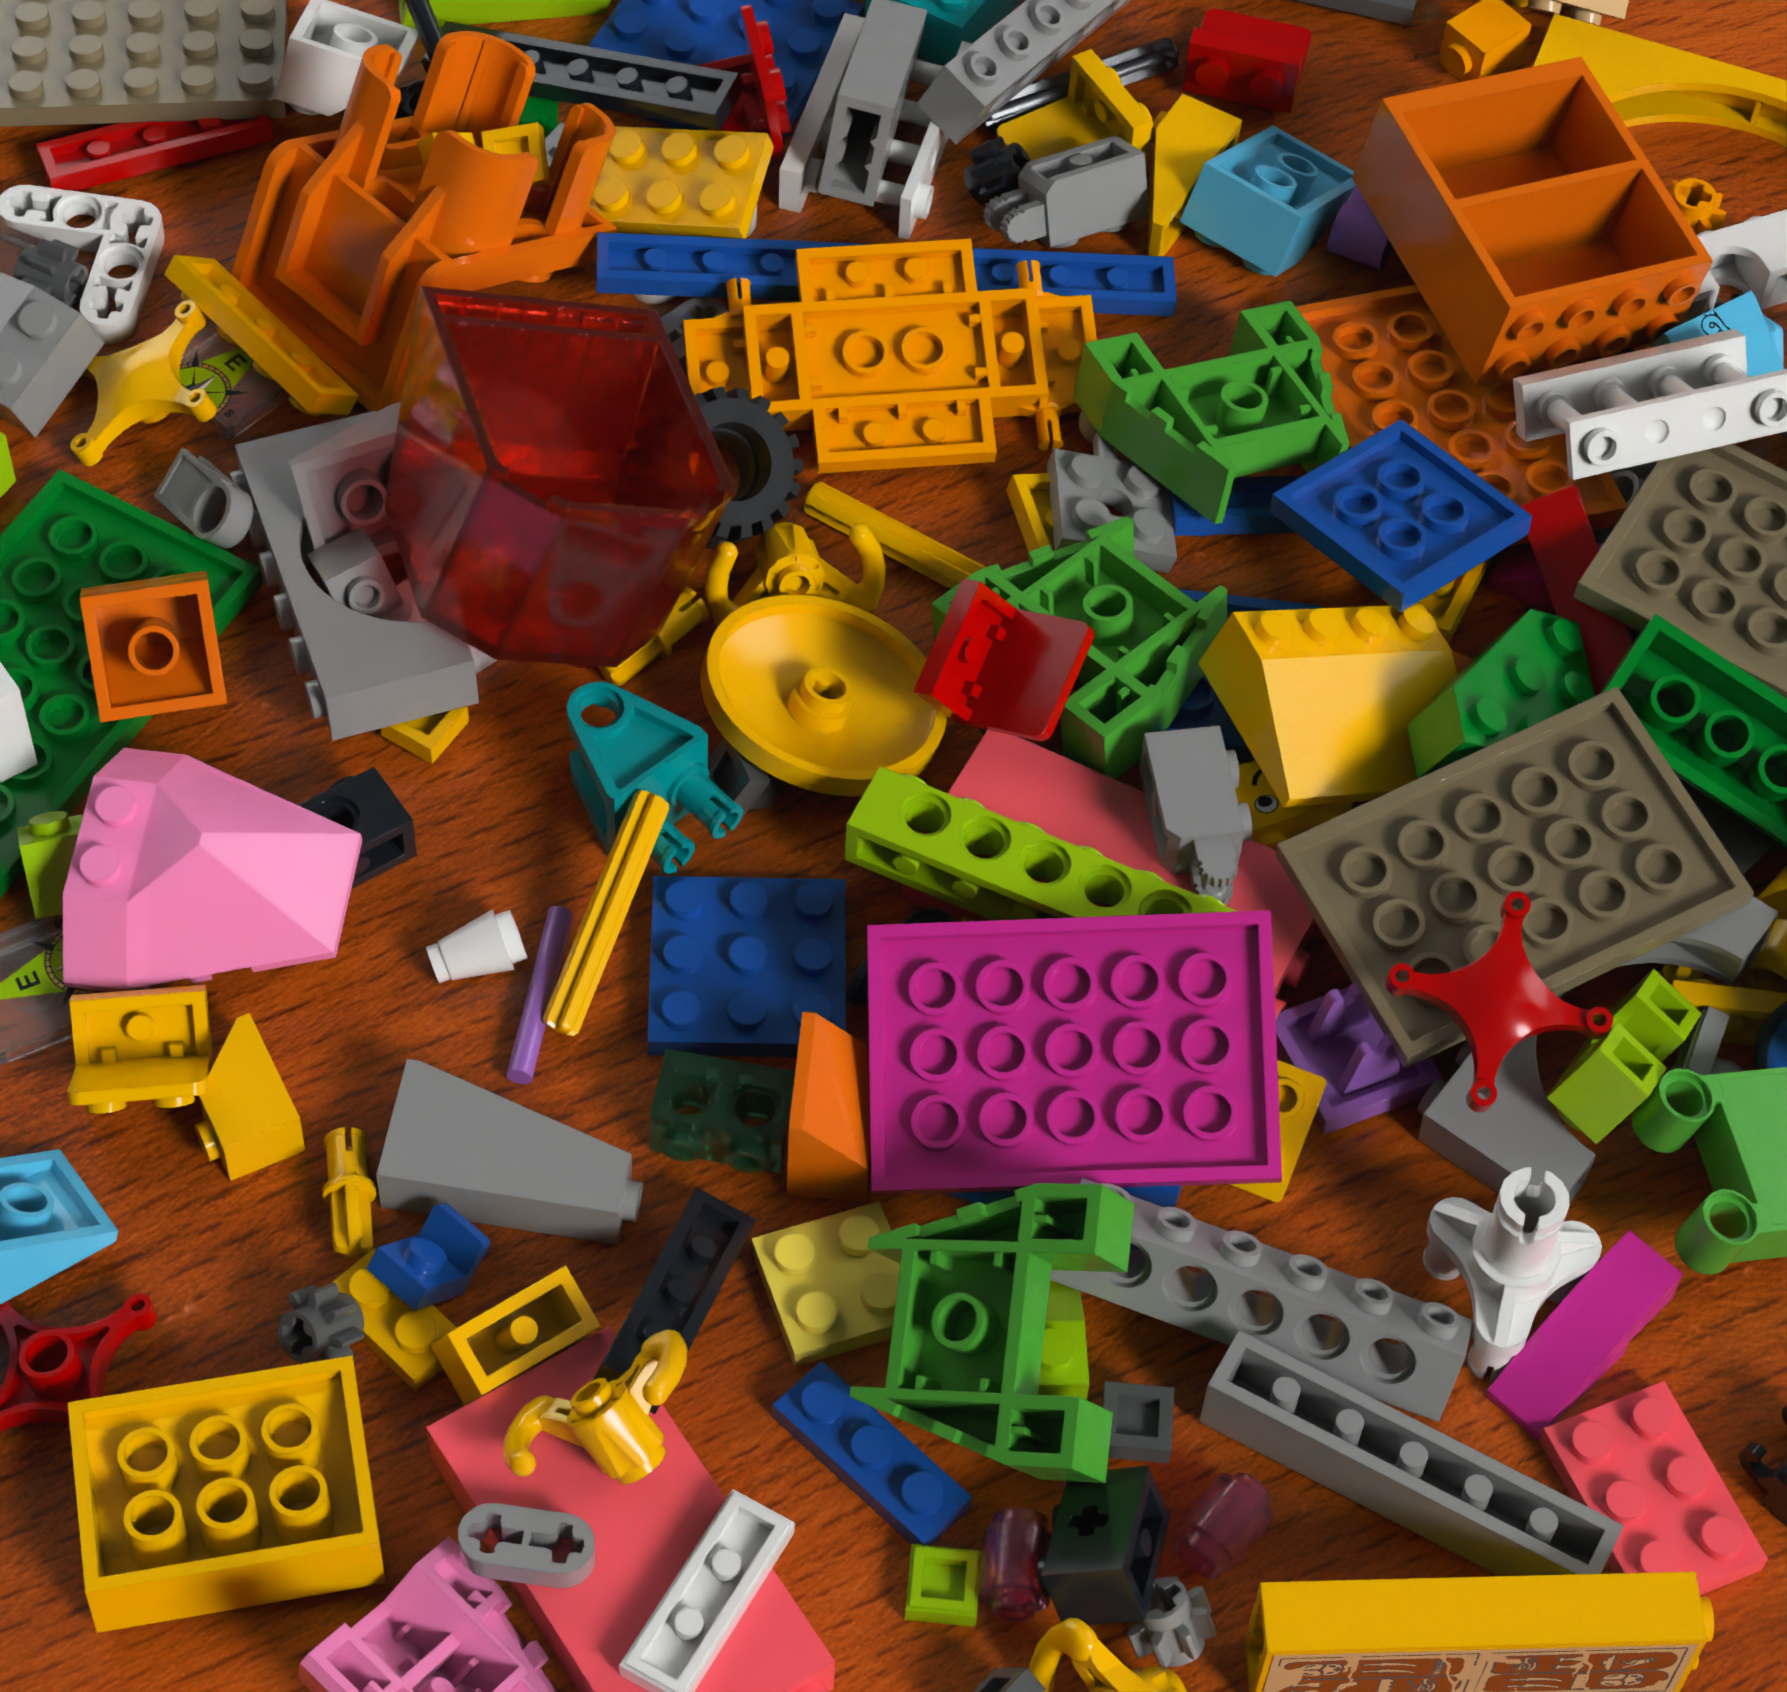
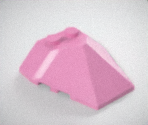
M123 748L93 776L63 891V983L69 988L102 992L151 989L150 985L188 978L191 984L213 980L212 974L251 967L253 972L335 958L363 841L362 836L354 830L188 755Z
M450 1536L418 1561L387 1598L352 1628L344 1623L310 1651L300 1662L298 1679L311 1692H557L541 1668L549 1660V1657L537 1640L529 1642L526 1646L506 1616L505 1612L511 1607L512 1603L505 1592L493 1579L473 1574L465 1567L460 1557L459 1545Z

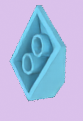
M1272 125L1204 163L1179 222L1193 229L1195 236L1203 243L1218 248L1224 247L1243 258V264L1250 270L1258 274L1276 277L1296 265L1335 221L1339 210L1343 204L1347 203L1356 187L1352 179L1354 171Z
M60 1149L0 1158L1 1305L116 1242L118 1229Z

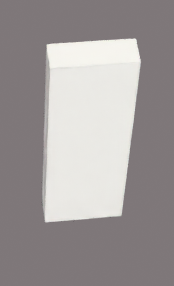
M732 1489L619 1664V1675L649 1692H695L794 1535L795 1522Z

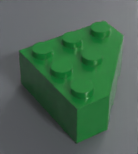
M1530 609L1488 643L1435 696L1436 698L1407 725L1417 779L1595 697L1579 623Z

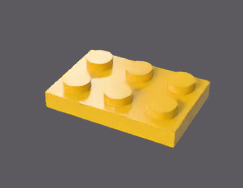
M615 126V135L589 206L618 228L616 233L747 238L774 148L768 133Z

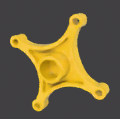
M185 300L176 307L175 316L177 318L163 333L120 352L107 356H95L80 376L95 380L98 387V404L95 419L87 433L78 434L70 443L71 450L84 466L97 464L109 444L123 431L138 422L146 424L155 423L174 412L190 414L199 422L208 421L215 416L217 407L206 391L202 388L190 391L182 385L180 379V364L184 351L194 335L205 327L207 321L193 300Z

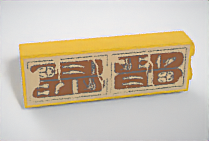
M1696 1571L1260 1582L1244 1638L1249 1692H1680L1691 1670L1697 1669L1699 1655L1706 1642H1711L1713 1639L1714 1613L1710 1599L1707 1597L1700 1598Z

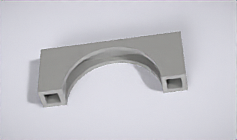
M376 411L236 444L234 446L239 469L229 472V479L244 492L248 493L253 500L254 513L252 523L247 532L252 548L259 546L264 548L265 552L258 554V560L267 590L278 587L280 594L273 596V602L282 632L289 630L294 632L295 637L289 638L288 644L297 675L309 674L311 681L304 682V690L312 718H325L332 741L479 703L474 658L457 617L425 622H404L365 615L335 601L314 582L307 572L310 561L306 554L312 552L313 548L288 461L375 414Z
M1752 896L1750 904L1618 967L1644 963L1672 964L1704 972L1730 986H1734L1768 941L1779 912ZM1572 989L1558 995V997L1561 999ZM1537 1034L1521 1041L1503 1058L1497 1070L1494 1083L1497 1089V1098L1493 1105L1482 1113L1472 1111L1466 1103V1095L1472 1086L1474 1075L1472 1053L1466 1041L1455 1059V1063L1460 1066L1448 1083L1438 1078L1428 1089L1417 1108V1111L1423 1115L1418 1140L1498 1194L1504 1179L1513 1171L1532 1167L1529 1184L1537 1186L1543 1182L1545 1171L1552 1172L1564 1183L1569 1192V1200L1571 1202L1588 1180L1596 1154L1581 1144L1567 1130L1546 1097L1538 1073L1536 1059ZM1477 1093L1481 1099H1486L1483 1094Z

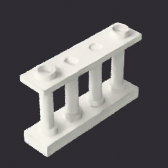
M845 13L779 169L780 209L801 213L808 193L818 192L824 164L823 157L828 145L838 92L864 23V17ZM962 41L957 55L972 43ZM916 60L910 81L930 86L944 66ZM905 99L899 121L927 127L928 129L921 145L893 139L887 161L910 166L912 170L906 185L881 179L875 202L900 207L898 237L909 240L917 218L926 219L929 214L934 193V187L930 184L949 137L916 105V101Z
M1736 329L1513 378L1517 435L1528 442L1565 433L1568 476L1573 480L1787 431V369L1752 377L1747 375L1746 336Z

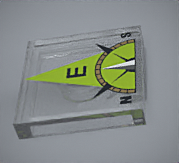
M210 320L202 330L194 335L187 345L180 364V379L182 385L190 391L196 388H202L206 391L216 405L217 412L212 419L205 422L230 442L289 400L290 394L276 381L260 374L252 365L254 360L241 347L223 339L216 330L217 325Z
M63 914L36 919L0 933V1066L73 1037L69 1003L71 996L105 993L102 991L69 988L63 983Z

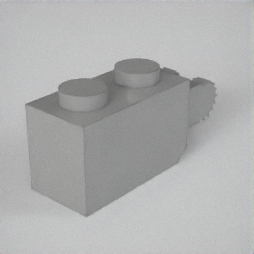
M1115 135L1027 162L1018 175L1019 189L1001 194V197L995 196L993 200L990 199V202L986 203V208L983 209L984 215L982 217L985 218L984 222L991 229L998 232L1002 230L1001 234L1010 242L1017 244L1018 242L1023 243L1024 240L1029 242L1038 239L1050 248L1070 247L1075 245L1079 238L1098 232L1123 230L1129 222L1149 216L1145 153Z
M1220 726L1144 733L1139 774L1159 864L1174 874L1188 872L1192 891H1195L1194 894L1209 895L1220 900L1224 905H1229L1230 899L1232 900L1233 884L1231 882L1234 883V878L1237 877V867L1243 841H1250L1252 838V820L1247 802L1238 803L1235 788L1239 786L1240 777L1235 750L1225 749Z

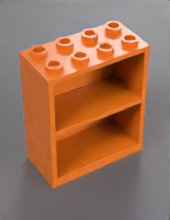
M1582 57L1382 98L1352 176L1353 181L1475 385L1499 379L1510 381L1524 373L1549 367L1558 369L1566 367L1574 361L1599 355L1610 357L1624 349L1649 343L1652 344L1662 334L1682 324L1713 263L1712 258Z

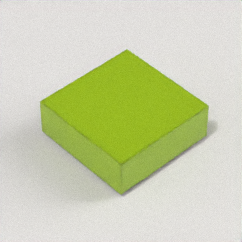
M911 1544L904 1620L975 1627L982 1551Z

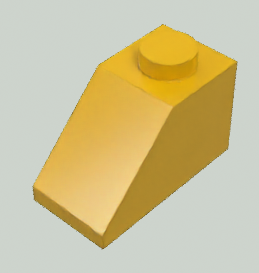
M250 1013L237 1017L208 1075L207 1091L199 1095L204 1121L194 1124L197 1138L206 1159L210 1162L220 1158L230 1181L305 1151L300 1117Z

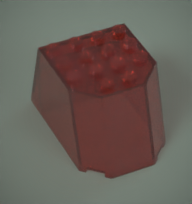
M420 286L384 508L421 617L495 660H507L516 664H527L530 662L568 664L577 668L619 666L661 633L735 488L657 310Z

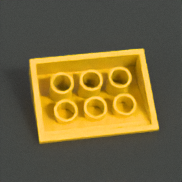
M1414 604L1401 613L1391 605L1232 612L1198 662L1283 807L1372 801L1417 780L1407 725L1457 675L1452 649L1439 631L1434 618L1427 612L1423 604Z
M353 1355L67 1402L85 1594L97 1633L386 1583Z

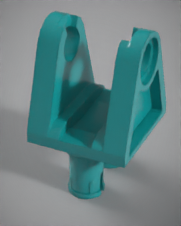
M606 682L587 683L578 687L570 695L566 705L569 733L577 747L574 752L571 751L569 756L571 782L607 856H609L633 794L638 790L657 794L669 804V811L650 855L666 874L677 871V866L671 861L672 858L683 867L694 853V842L685 837L673 825L688 813H691L709 831V834L716 839L726 836V831L720 826L721 823L730 832L739 824L743 817V808L738 803H735L709 778L708 734L700 726L614 684ZM596 704V707H604L613 711L616 718L606 726L596 727L584 722L581 718V713L587 706Z

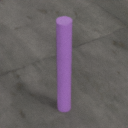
M552 906L548 909L506 1074L510 1081L517 1084H529L533 1079L546 1027L543 1023V1015L557 983L573 919V913L562 906Z

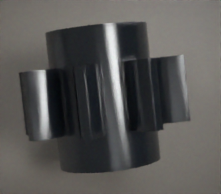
M998 137L993 141L989 140L968 152L974 163L964 169L966 187L973 199L984 206L990 202V199L993 200L995 196L1001 197V194L1019 189L1018 175L1031 159L1024 148L1018 143L1013 142L1006 146L1003 137Z

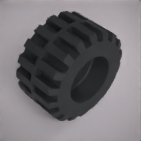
M724 387L712 388L664 410L655 418L657 424L646 428L641 440L648 447L636 452L635 465L644 467V474L635 477L637 491L647 490L650 500L642 504L648 515L656 511L661 515L662 519L657 526L666 534L679 530L677 541L686 545L700 542L701 548L714 549L719 543L725 541L735 544L768 531L774 527L773 522L783 519L790 511L791 507L786 501L796 498L801 487L800 484L792 481L793 476L803 472L802 459H794L792 449L800 445L796 434L787 437L782 428L789 422L783 413L778 412L771 415L768 412L771 402L761 395L748 401L749 390L736 387L726 392ZM704 436L718 440L725 445L737 462L739 486L732 501L723 499L713 493L700 475L697 456Z

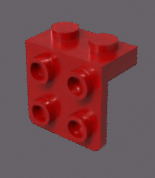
M751 4L740 6L747 54L696 65L739 73L744 88L722 129H707L710 131L768 133L774 146L770 160L783 158L785 153L782 134L791 133L792 131L785 104L787 96L780 68L775 67L772 55L774 54V48L767 20L756 22Z
M1209 9L1204 14L1201 27H1194L1191 35L1183 91L1291 114L1312 34L1307 28L1220 9Z
M962 578L913 692L956 723L1031 740L1045 741L1051 737L1093 642L1094 630L1083 621L1016 609L981 581Z

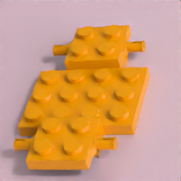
M971 238L796 249L795 264L799 302L752 305L750 280L740 278L741 299H739L737 279L733 278L725 284L729 312L714 318L683 320L689 397L712 388L724 387L725 391L728 392L737 387L749 390L748 401L760 395L770 401L771 404L768 412L771 415L782 412L789 421L782 427L784 431L811 430L812 422L817 474L995 462L997 449L993 418L1025 416L1035 418L1038 449L1047 451L1049 442L1051 451L1054 448L1059 449L1063 446L1059 416L1066 413L1082 412L1073 399L1084 343L1097 341L1091 295L1059 296L1043 292L1040 274L1041 266L1040 262L1036 260H1031L1029 272L1027 260L1021 261L1015 266L1019 289L977 291Z

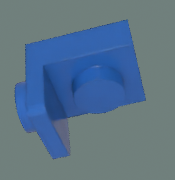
M442 1203L433 1207L418 1235L378 1247L366 1269L409 1307L417 1311L463 1295L490 1246V1240L448 1203Z

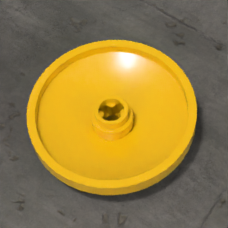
M797 594L777 595L758 599L741 606L729 614L716 628L701 665L700 684L703 700L711 719L724 738L747 760L765 772L789 784L822 794L852 797L863 796L880 766L899 774H911L917 777L932 760L945 732L947 716L913 692L927 660L923 653L906 636L882 619L858 607L829 598Z

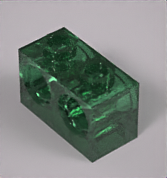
M666 1049L649 1115L650 1150L662 1152L667 1157L678 1161L703 1159L726 1163L736 1170L747 1173H757L763 1170L781 1173L788 1143L795 1071ZM684 1107H695L702 1110L693 1115L677 1112V1110ZM750 1118H758L768 1123L762 1126H748L742 1122Z

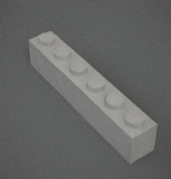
M1240 1330L1208 1383L1199 1422L1498 1576L1601 1574L1624 1525Z

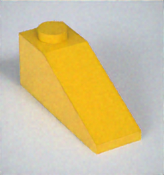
M1183 93L1169 112L1162 110L1153 122V132L1150 137V142L1154 143L1150 179L1148 256H1165L1185 229L1186 225L1179 221L1204 163L1239 143L1242 119Z

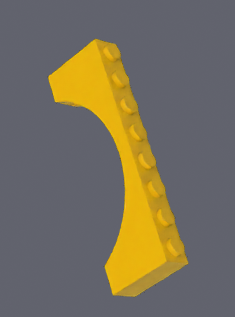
M1554 13L1534 66L1582 57L1626 127L1664 122L1703 123L1749 132L1787 147V80Z

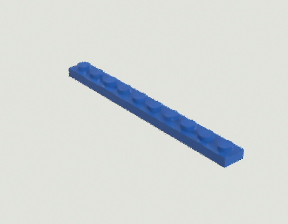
M597 232L596 293L728 298L725 284L728 280L736 278L738 298L741 299L740 278H747L751 282V299L799 301L795 264L796 249L871 244ZM972 248L977 291L1019 289L1015 266L1019 262L1027 260L1029 272L1031 260H1036L1040 262L1041 266L1040 274L1043 292L1059 296L1091 295L1093 313L1174 316L1177 297L1173 257Z

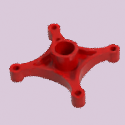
M1520 891L1511 892L1504 899L1500 907L1502 921L1498 937L1490 950L1475 962L1458 970L1441 974L1415 972L1410 965L1398 963L1390 969L1385 979V987L1390 994L1394 996L1407 994L1425 999L1440 1007L1460 1027L1469 1044L1474 1066L1473 1083L1467 1092L1466 1103L1472 1111L1477 1113L1487 1111L1495 1102L1497 1089L1494 1083L1497 1070L1506 1054L1521 1041L1533 1035L1554 1030L1575 1031L1583 1033L1590 1039L1597 1040L1602 1038L1613 1024V1016L1608 1009L1594 1007L1591 1010L1573 1006L1556 996L1538 977L1527 958L1522 942V924L1531 908V901L1525 893ZM1512 906H1516L1519 910L1513 909ZM1396 977L1402 978L1404 982L1398 981ZM1593 1020L1598 1021L1601 1026L1596 1025ZM1477 1093L1483 1094L1486 1099H1481Z
M144 1293L133 1294L125 1301L121 1308L109 1316L90 1324L66 1328L49 1327L34 1323L17 1313L10 1300L1 1304L0 1329L7 1336L9 1364L5 1379L0 1387V1433L9 1428L26 1424H69L67 1402L102 1397L104 1395L107 1372L119 1346L134 1331H145L156 1324L157 1313L150 1297Z

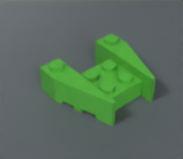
M1291 300L1240 311L1229 356L1166 370L1163 369L1137 332L1084 343L1073 399L1099 436L1213 524L1223 523L1234 478L1299 463L1309 473L1347 451L1350 444L1341 413H1336L1331 398L1333 384L1330 374L1323 371L1321 364L1323 349L1320 339Z
M1128 516L1087 530L1086 540L1056 551H1053L1050 545H1046L1028 552V561L1004 570H1001L997 563L977 570L966 578L981 581L1016 609L1083 621L1094 630L1093 642L1077 676V680L1084 684V686L1068 697L1061 713L1062 753L1072 761L1113 779H1117L1140 761L1144 733L1167 730L1204 675L1198 662L1227 621V589L1222 585L1196 603L1134 557V521ZM960 583L931 603L934 642Z
M1036 1183L1014 1190V1196L985 1205L977 1202L956 1209L957 1214L922 1226L913 1223L869 1237L868 1248L899 1263L900 1270L886 1387L851 1386L850 1397L1040 1480L1106 1483L1113 1412L1081 1397L1038 1395L1051 1270L1128 1272L1135 1203L1102 1184Z

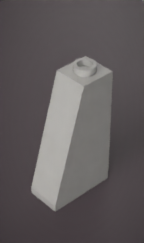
M871 0L838 92L818 193L874 206L917 60L927 14L926 9L890 0Z
M406 1060L376 1174L381 1208L429 1215L435 1205L448 1203L469 1222L620 1245L625 1221H637L642 1199L643 1182L632 1180V1154L422 1061Z

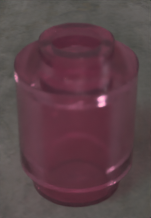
M1237 1472L1235 1475L1229 1473L1217 1474L1178 1524L1179 1536L1173 1542L1174 1551L1189 1568L1205 1578L1216 1580L1224 1571H1233L1274 1518L1273 1510L1268 1503L1270 1500L1269 1492L1258 1480L1246 1473Z
M1027 1508L1001 1509L993 1514L992 1525L988 1526L984 1531L978 1597L984 1605L992 1608V1613L998 1618L1009 1621L1029 1620L1034 1617L1035 1612L1047 1608L1050 1604V1598H1045L1040 1590L1038 1563L1040 1557L1047 1554L1052 1532L1049 1530V1519L1038 1511Z

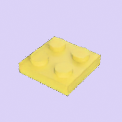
M880 1201L751 1238V1252L794 1367L891 1339L900 1264L868 1248L869 1237L891 1231Z

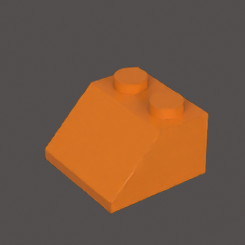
M207 570L81 588L80 604L100 723L227 704Z
M802 1012L789 1121L786 1195L866 1203L869 1177L871 1178L869 1046L817 1013Z

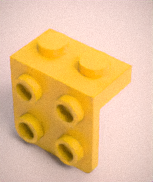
M1089 49L1072 56L1068 97L1001 124L997 128L996 138L1003 137L1006 146L1013 142L1018 143L1027 152L1031 161L1116 135L1145 153V164L1147 167L1150 137L1153 132V120L1147 107L1143 103L1137 102L1125 89L1116 71L1112 67L1106 66L1095 52Z
M206 985L71 996L69 1003L76 1067L67 1089L68 1103L70 1105H85L86 1112L100 1114L120 1111L127 1107L126 1102L154 1099L156 1107L175 1108L195 1102V1096L206 1093L208 1075L213 1064Z

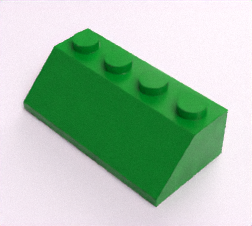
M1655 613L1642 631L1637 634L1605 683L1600 694L1618 687L1678 778L1787 848V698Z

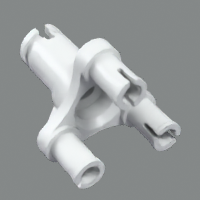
M1532 1167L1513 1171L1504 1179L1492 1213L1464 1198L1450 1197L1435 1204L1428 1219L1426 1233L1429 1242L1423 1252L1422 1262L1424 1268L1431 1276L1440 1280L1455 1279L1460 1273L1465 1280L1472 1302V1336L1475 1341L1470 1348L1467 1361L1471 1372L1482 1380L1484 1379L1487 1367L1491 1366L1493 1369L1490 1381H1495L1512 1360L1513 1356L1517 1355L1524 1348L1533 1319L1544 1301L1548 1299L1551 1302L1560 1304L1598 1263L1602 1245L1600 1237L1594 1229L1582 1222L1564 1221L1570 1206L1569 1192L1564 1183L1549 1171H1545L1543 1182L1538 1186L1529 1184Z

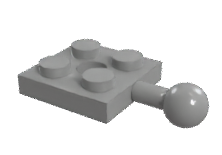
M1082 411L1079 416V429L1082 436L1089 443L1093 444L1094 455L1054 448L1047 462V473H1049L1050 506L1053 512L1054 550L1056 551L1086 540L1087 530L1128 516L1134 521V557L1153 571L1169 573L1177 559L1169 489L1136 463L1118 460L1117 449L1099 436ZM1105 505L1117 509L1122 516L1111 515Z

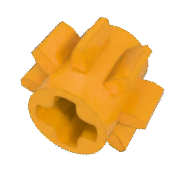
M1688 178L1680 182L1677 180L1672 181L1669 193L1696 235L1703 231L1722 229L1727 214L1719 209L1723 198L1722 193H1716L1709 183L1701 179Z

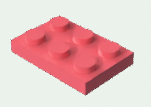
M1665 1381L1543 1428L1539 1442L1571 1499L1624 1525L1607 1561L1613 1573L1696 1571L1699 1592L1702 1595L1757 1573L1765 1566L1768 1560L1766 1554Z

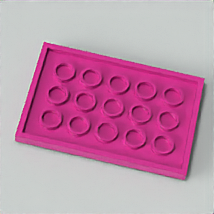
M1271 910L867 925L871 1191L874 1195L1014 1191L1036 1183L1080 1184L1082 1178L1098 1184L1109 1183L1119 1187L1282 1182Z

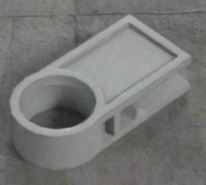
M183 447L180 449L154 494V497L185 524L196 537L224 549L238 544L247 534L253 520L254 506L250 495L240 489L204 456L200 455L197 459ZM226 504V510L223 515V518L217 525L218 516L221 512V509Z

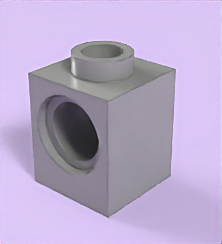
M362 527L306 554L324 592L340 604L359 613L376 618L404 605L380 552Z

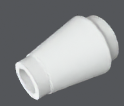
M493 909L438 940V943L426 947L439 983L450 979L453 981L515 970L513 963L528 958L511 910L495 915Z

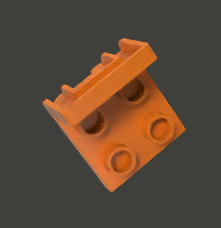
M458 31L444 35L436 45L414 115L395 119L401 100V92L394 86L402 61V55L389 44L368 48L363 53L340 129L284 141L270 153L263 167L231 275L359 395L357 401L370 412H378L391 404L415 397L447 302H464L471 299L476 290L517 280L529 283L544 282L551 278L553 271L594 262L597 256V232L616 233L618 229L589 206L616 131L611 119L593 104H577L570 109L549 168V185L531 187L539 162L530 152L500 154L483 149L482 131L518 125L536 72L535 64L531 57L513 44L489 34L474 31ZM432 132H439L435 137L425 167L416 142ZM457 132H472L476 145L464 139Z

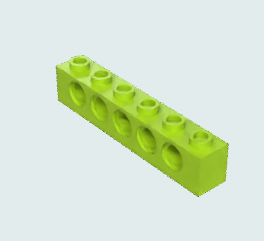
M881 766L878 768L846 824V861L992 921L1238 912L1226 907L1220 900L1212 896L1194 894L1165 882L1153 872L1135 870L1106 858L1094 848L1076 846L1046 834L1041 828L1032 823L1014 821L987 810L982 804L973 799L955 797L928 786L923 780L914 775L899 774ZM915 831H929L931 833L921 834ZM974 855H988L991 858H979ZM1033 879H1046L1051 882L1042 883ZM1094 903H1105L1112 907H1099L1094 905Z

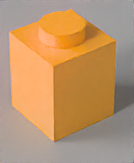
M1481 0L1446 22L1438 62L1451 75L1457 77L1462 82L1510 72L1523 64L1532 24L1502 0Z

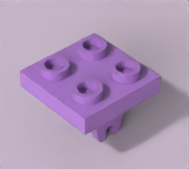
M1354 982L1350 987L1339 991L1338 989H1333L1325 996L1283 1010L1276 1019L1277 1055L1280 1060L1324 1077L1327 1081V1086L1314 1117V1121L1322 1135L1422 1099L1438 1078L1443 1080L1431 1056L1407 1068L1403 1067L1393 1050V1042L1388 1034H1383L1360 996L1361 992Z

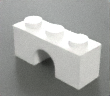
M1787 209L1765 216H1754L1739 224L1715 231H1703L1697 234V237L1712 258L1713 263L1682 324L1714 309L1720 289L1719 285L1732 286L1744 293L1752 290L1761 310L1787 302Z

